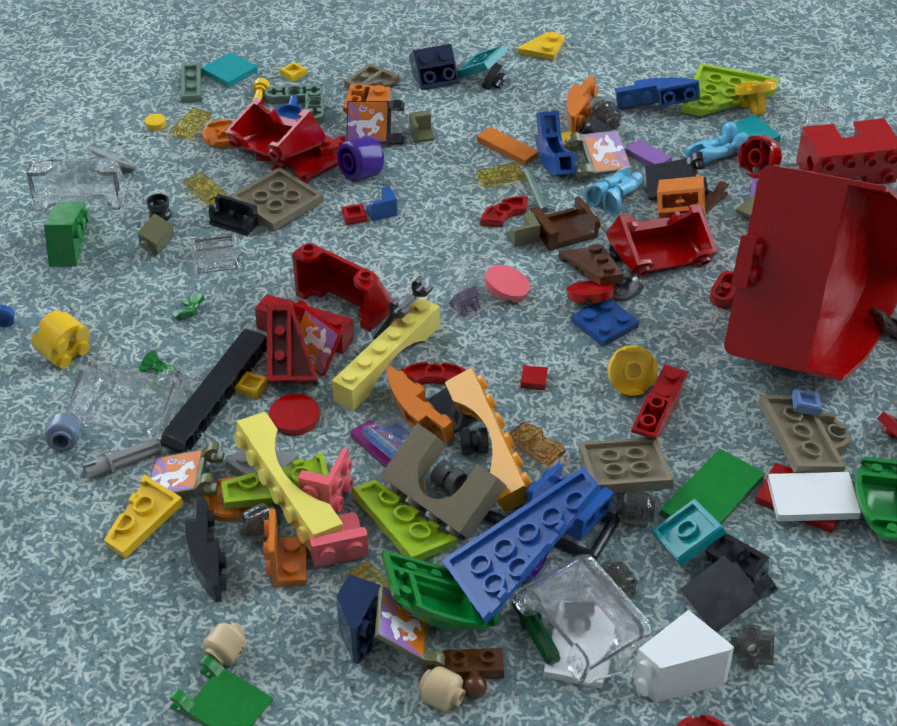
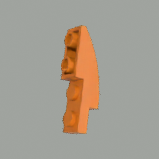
M588 76L582 85L573 84L568 93L567 124L571 133H576L582 121L591 117L592 106L590 104L594 97H597L599 87L596 85V77Z
M390 365L386 367L394 402L404 420L412 429L418 423L446 444L450 443L455 438L451 419L445 414L441 415L426 401V391L419 383L412 382L401 370L397 371Z

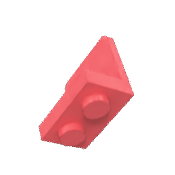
M344 448L341 450L328 476L302 470L298 477L299 489L315 499L330 504L335 513L341 512L344 504L345 493L349 494L353 487L354 480L350 477L352 459H349V450Z
M350 512L337 515L343 523L341 532L310 538V555L314 568L369 556L367 532L365 527L360 526L356 513Z

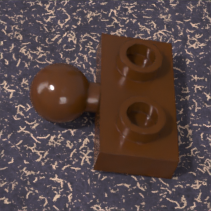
M502 648L443 650L445 655L444 668L461 676L464 680L463 689L466 691L465 694L472 699L481 698L486 693L487 683L485 679L504 678Z

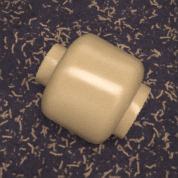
M236 623L217 624L203 641L204 657L206 654H209L216 658L222 666H232L247 648V641L244 638L245 631Z
M442 666L435 667L433 670L428 669L422 676L418 687L422 700L442 712L449 711L454 706H460L466 693L462 689L463 679L461 676Z

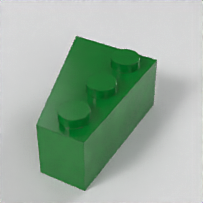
M58 202L45 222L44 231L49 267L77 266L86 225L90 222V211L86 209L85 202Z

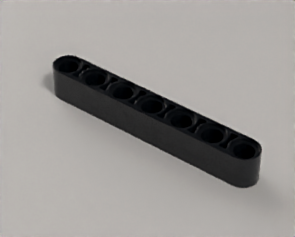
M247 328L240 333L165 428L160 441L162 447L177 453L191 451L201 438V433L207 430L214 421V416H217L228 402L226 400H230L233 396L235 386L246 371L251 372V368H254L264 355L263 352L267 351L266 335Z

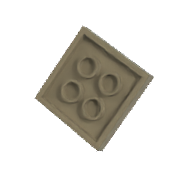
M280 167L230 195V198L257 205L258 221L273 231L324 202L322 193Z
M646 437L579 442V454L583 467L599 484L601 490L606 487L614 493H635L637 491L673 489V477L657 439Z

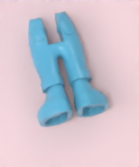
M730 121L723 125L722 136L696 142L688 146L684 152L687 157H690L693 153L701 151L704 164L707 165L717 159L729 158L733 154L738 155L740 146L748 140V135L745 132L738 134L736 125Z
M621 168L610 177L603 179L600 183L589 186L584 194L586 202L595 207L603 201L605 212L616 215L622 209L621 199L639 188L644 179L643 175L639 172L631 175L630 168Z

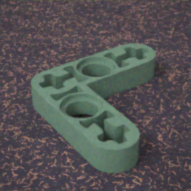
M320 85L275 86L265 90V100L270 104H288L290 97L293 96L292 94H298L294 95L298 98L297 103H305L306 110H310L312 114L317 113V116L314 117L319 125L324 122L323 87Z

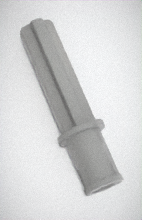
M152 439L112 454L104 453L103 457L82 463L84 474H87V479L109 471L113 473L116 468L160 453L161 446L158 440Z

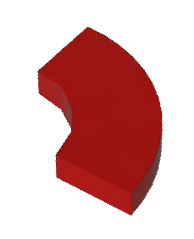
M528 196L505 198L501 200V203L489 206L481 216L480 226L503 227L504 222L509 218L524 215L527 211Z
M428 361L414 363L400 369L407 375L408 379L414 383H419L421 386L432 383L446 386V381L466 371V369L452 363L428 364Z

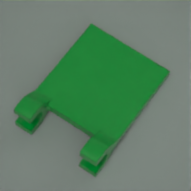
M206 654L200 661V665L203 667L200 670V674L208 677L210 680L193 700L184 691L177 688L170 696V700L173 701L170 708L182 715L190 716L204 726H253L273 701V697L231 673L216 658Z

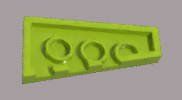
M323 452L314 454L313 459L306 461L303 458L292 461V465L281 468L289 480L298 488V477L302 470L325 476L329 475ZM254 472L221 482L224 510L259 505H275L270 490L260 482L258 475Z
M376 479L352 488L353 498L402 555L424 560L457 545V537L451 533L446 535L440 530V525L433 520L428 522L419 515V510L412 505H404L400 502L401 497Z

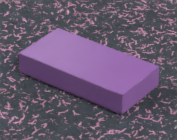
M637 140L625 148L627 156L646 166L669 162L672 159L671 156L641 140Z

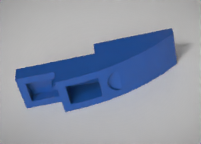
M689 78L642 79L634 81V85L615 88L618 109L659 103V107L700 100L699 81Z

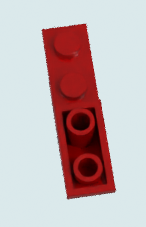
M666 364L663 365L651 393L648 392L631 428L632 433L655 440L662 434L677 406L679 395L687 380L688 371Z

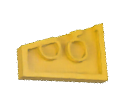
M145 474L140 480L141 486L138 491L130 496L128 500L130 504L124 513L119 514L104 539L106 546L124 559L132 554L184 504L182 497Z

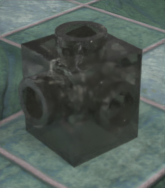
M746 624L743 625L742 629H734V637H729V643L734 646L733 659L736 663H741V668L759 669V665H773L775 635L771 631L761 630V626ZM751 644H754L751 649H748Z

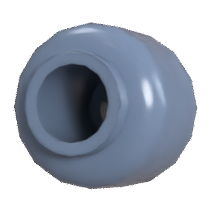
M57 413L50 417L44 433L48 446L58 451H67L76 446L81 430L78 419L69 413Z

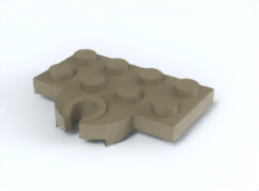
M761 395L758 404L794 473L844 472L846 466L840 455L847 450L851 442V435L845 434L840 436L845 433L847 427L836 419L837 415L821 413L818 417L794 412L792 396Z

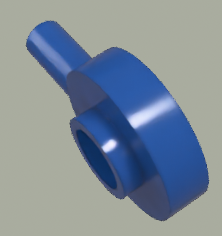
M293 95L290 97L288 104L281 105L275 110L281 117L297 120L299 118L298 114L303 108L297 105L298 98Z

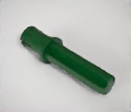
M521 594L514 598L515 601H512V607L520 618L521 627L527 629L546 664L553 665L558 663L561 659L560 652L541 622L542 615L533 608L527 595Z

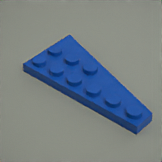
M584 467L442 560L447 570L486 624L601 491L599 484Z

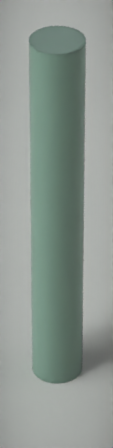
M527 168L523 171L532 195L537 206L544 213H547L549 209L531 169Z

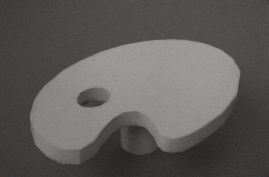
M89 146L88 148L90 153L107 160L104 168L109 171H113L115 164L130 169L137 168L136 164L125 161L119 155Z

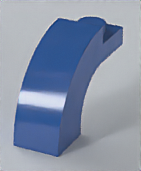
M559 111L536 113L538 135H535V141L544 167L553 175L576 173L575 154L566 149L562 140Z

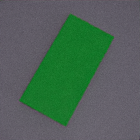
M719 448L662 507L660 516L667 519L690 501L696 499L722 525L761 483L765 473Z

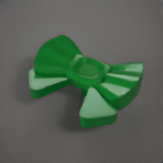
M201 293L189 296L188 299L182 301L183 305L187 306L186 309L174 311L172 314L176 319L194 316L198 313L196 309L205 300V297Z
M156 350L148 352L142 359L139 367L141 373L151 369L157 372L150 381L151 385H161L162 381L169 379L176 371L174 365H167L159 359Z

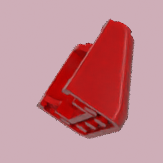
M255 98L224 132L229 138V144L235 149L240 148L271 157L275 160H286L316 148L326 140L325 133L310 110L303 109L298 114L299 118L293 120L279 116L274 108L266 109L263 106L264 100L260 98Z
M700 203L689 205V211L680 214L677 211L668 218L637 222L636 218L630 217V214L619 215L606 231V236L611 246L630 271L638 274V276L646 275L652 271L697 263L699 266L709 264L712 261L711 258L718 253Z
M311 243L302 245L292 253L296 296L306 300L309 295H318V297L322 298L330 292L361 307L358 310V316L362 318L360 328L371 332L390 315L388 305L393 301V298L378 276L372 271Z

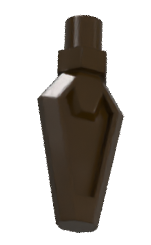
M873 306L868 313L878 325L880 324L883 332L897 340V319L888 317L885 311H880L877 307Z

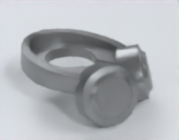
M622 271L623 282L613 284L614 294L612 298L618 301H627L633 298L639 289L640 291L644 289L645 284L640 276L630 271ZM627 281H632L629 285L628 293L624 295L616 293L617 287L625 285Z

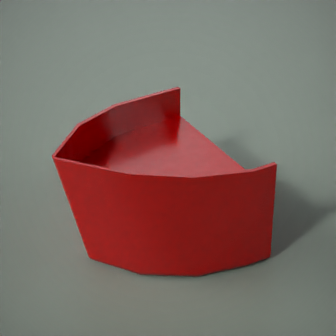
M779 165L765 166L759 175L748 232L745 235H741L731 281V286L736 287L724 341L725 351L733 356L838 381L845 380L867 360L884 333L881 330L880 324L878 325L874 321V318L868 311L875 306L880 311H885L888 317H892L897 306V193L890 186Z

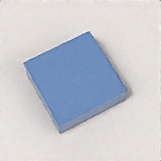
M794 389L792 394L794 412L819 417L822 412L819 394Z

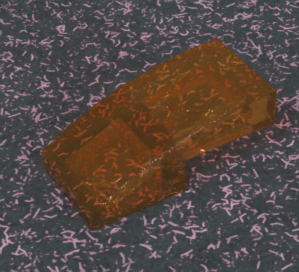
M522 422L509 433L514 441V446L544 465L550 466L565 453L564 444L544 437L543 429Z

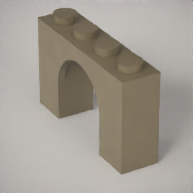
M417 423L380 476L388 481L386 487L395 494L399 495L401 491L407 495L405 501L416 509L420 506L426 508L425 515L437 524L440 520L447 523L444 529L458 538L462 534L469 539L507 485L477 464L462 487L455 494L443 499L431 498L426 489V477L429 469L447 444Z

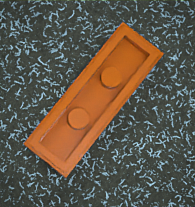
M492 127L477 135L478 143L523 166L528 165L539 156L538 150Z

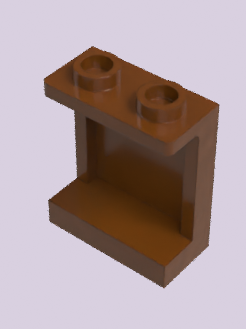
M580 196L575 197L573 208L547 215L544 214L539 206L531 208V212H533L540 224V239L549 251L598 238V231L601 227L598 216L593 214L589 205Z

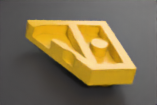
M546 32L520 46L518 54L554 61L565 42V35L556 32Z

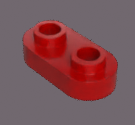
M734 271L722 272L712 286L709 300L713 305L727 307L733 303L736 287L731 286Z

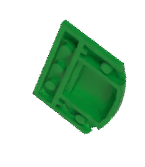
M864 456L860 463L862 465L857 470L855 476V492L860 511L868 526L882 540L897 542V460Z
M387 550L382 551L381 557L392 598L415 618L435 627L455 631H474L497 626L499 622L497 614L486 624L446 567Z

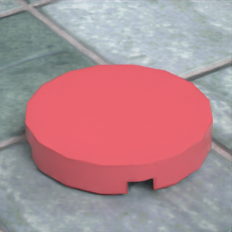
M492 266L484 276L486 289L500 300L506 301L511 299L512 302H520L526 298L530 291L528 279L521 272L509 266Z

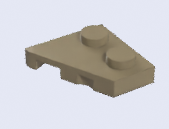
M369 63L344 81V85L347 89H349L350 84L388 87L398 84L400 78L397 74Z

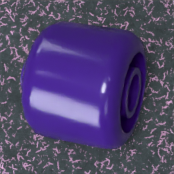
M365 136L343 142L338 149L337 161L342 174L349 180L357 181L375 176L382 171L384 153L380 144L374 138Z

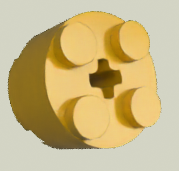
M55 310L47 314L38 324L40 329L37 335L33 333L31 339L32 347L60 369L68 367L72 359L77 355L84 356L90 350V344L88 343L90 333L88 328L66 311Z

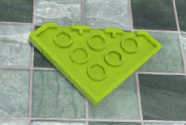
M700 63L694 77L695 80L699 81L700 100L682 103L681 113L704 116L739 106L742 101L737 99L739 95L735 94V86L750 81L764 83L765 79L776 80L777 87L779 78ZM776 89L765 92V98L774 96ZM748 94L740 95L743 100L748 99Z

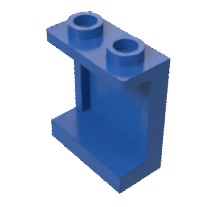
M558 462L553 468H548L537 483H532L528 487L525 495L527 497L526 504L565 479L562 476L563 465ZM604 487L565 533L581 541L610 511L614 492Z

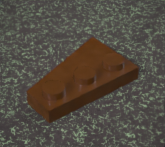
M592 244L585 248L559 251V259L562 262L569 261L570 267L575 270H583L584 276L600 286L623 282V273L603 245Z

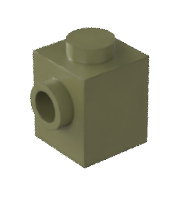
M153 214L138 232L140 246L145 251H152L157 255L162 252L174 237L173 225L156 214Z

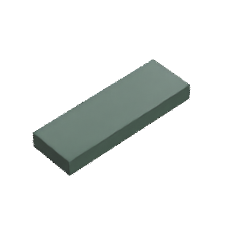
M200 63L181 65L182 103L202 102Z

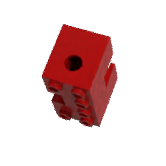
M885 118L854 121V136L846 138L841 137L834 124L802 127L796 162L801 170L842 178L860 177L863 182L874 184L896 182L897 136Z

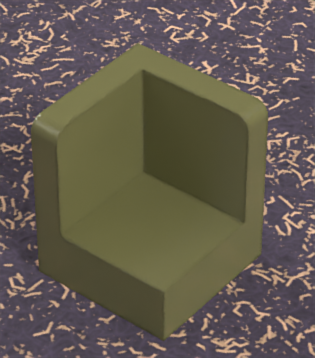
M429 110L409 113V130L415 143L435 140L431 129V113Z
M533 212L524 214L523 226L515 227L507 232L513 246L518 247L540 242V224Z

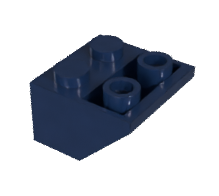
M451 44L413 50L409 55L412 74L421 90L460 83Z
M348 575L336 595L339 632L353 663L359 664L363 655H369L373 646L378 595L381 585Z

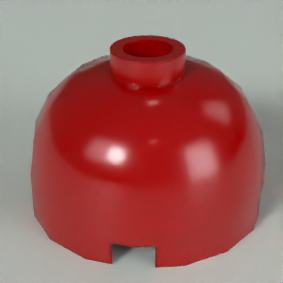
M749 136L748 140L740 146L738 153L739 165L750 173L746 174L752 178H759L761 170L767 165H781L782 150L780 145L769 136ZM758 165V172H753V166Z

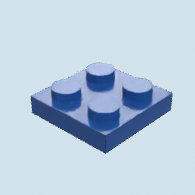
M612 299L594 303L571 315V322L602 347L639 327V320Z

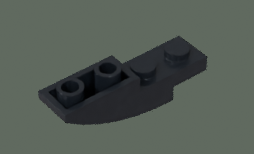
M197 500L196 521L185 522V534L190 560L195 575L207 594L215 602H222V591H227L226 574H221V569L227 568L226 553L220 552L219 541H215L214 531H210V527H215L214 510L209 511L207 500Z

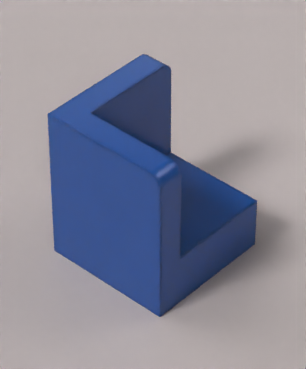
M390 186L381 188L382 200L373 201L370 205L366 206V211L372 221L397 216V198Z

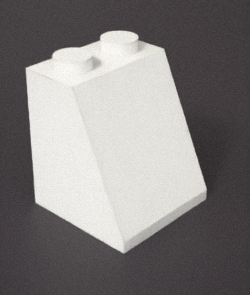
M687 610L638 649L634 678L635 687L641 695L650 697L656 703L723 685L727 682L734 646L691 611Z

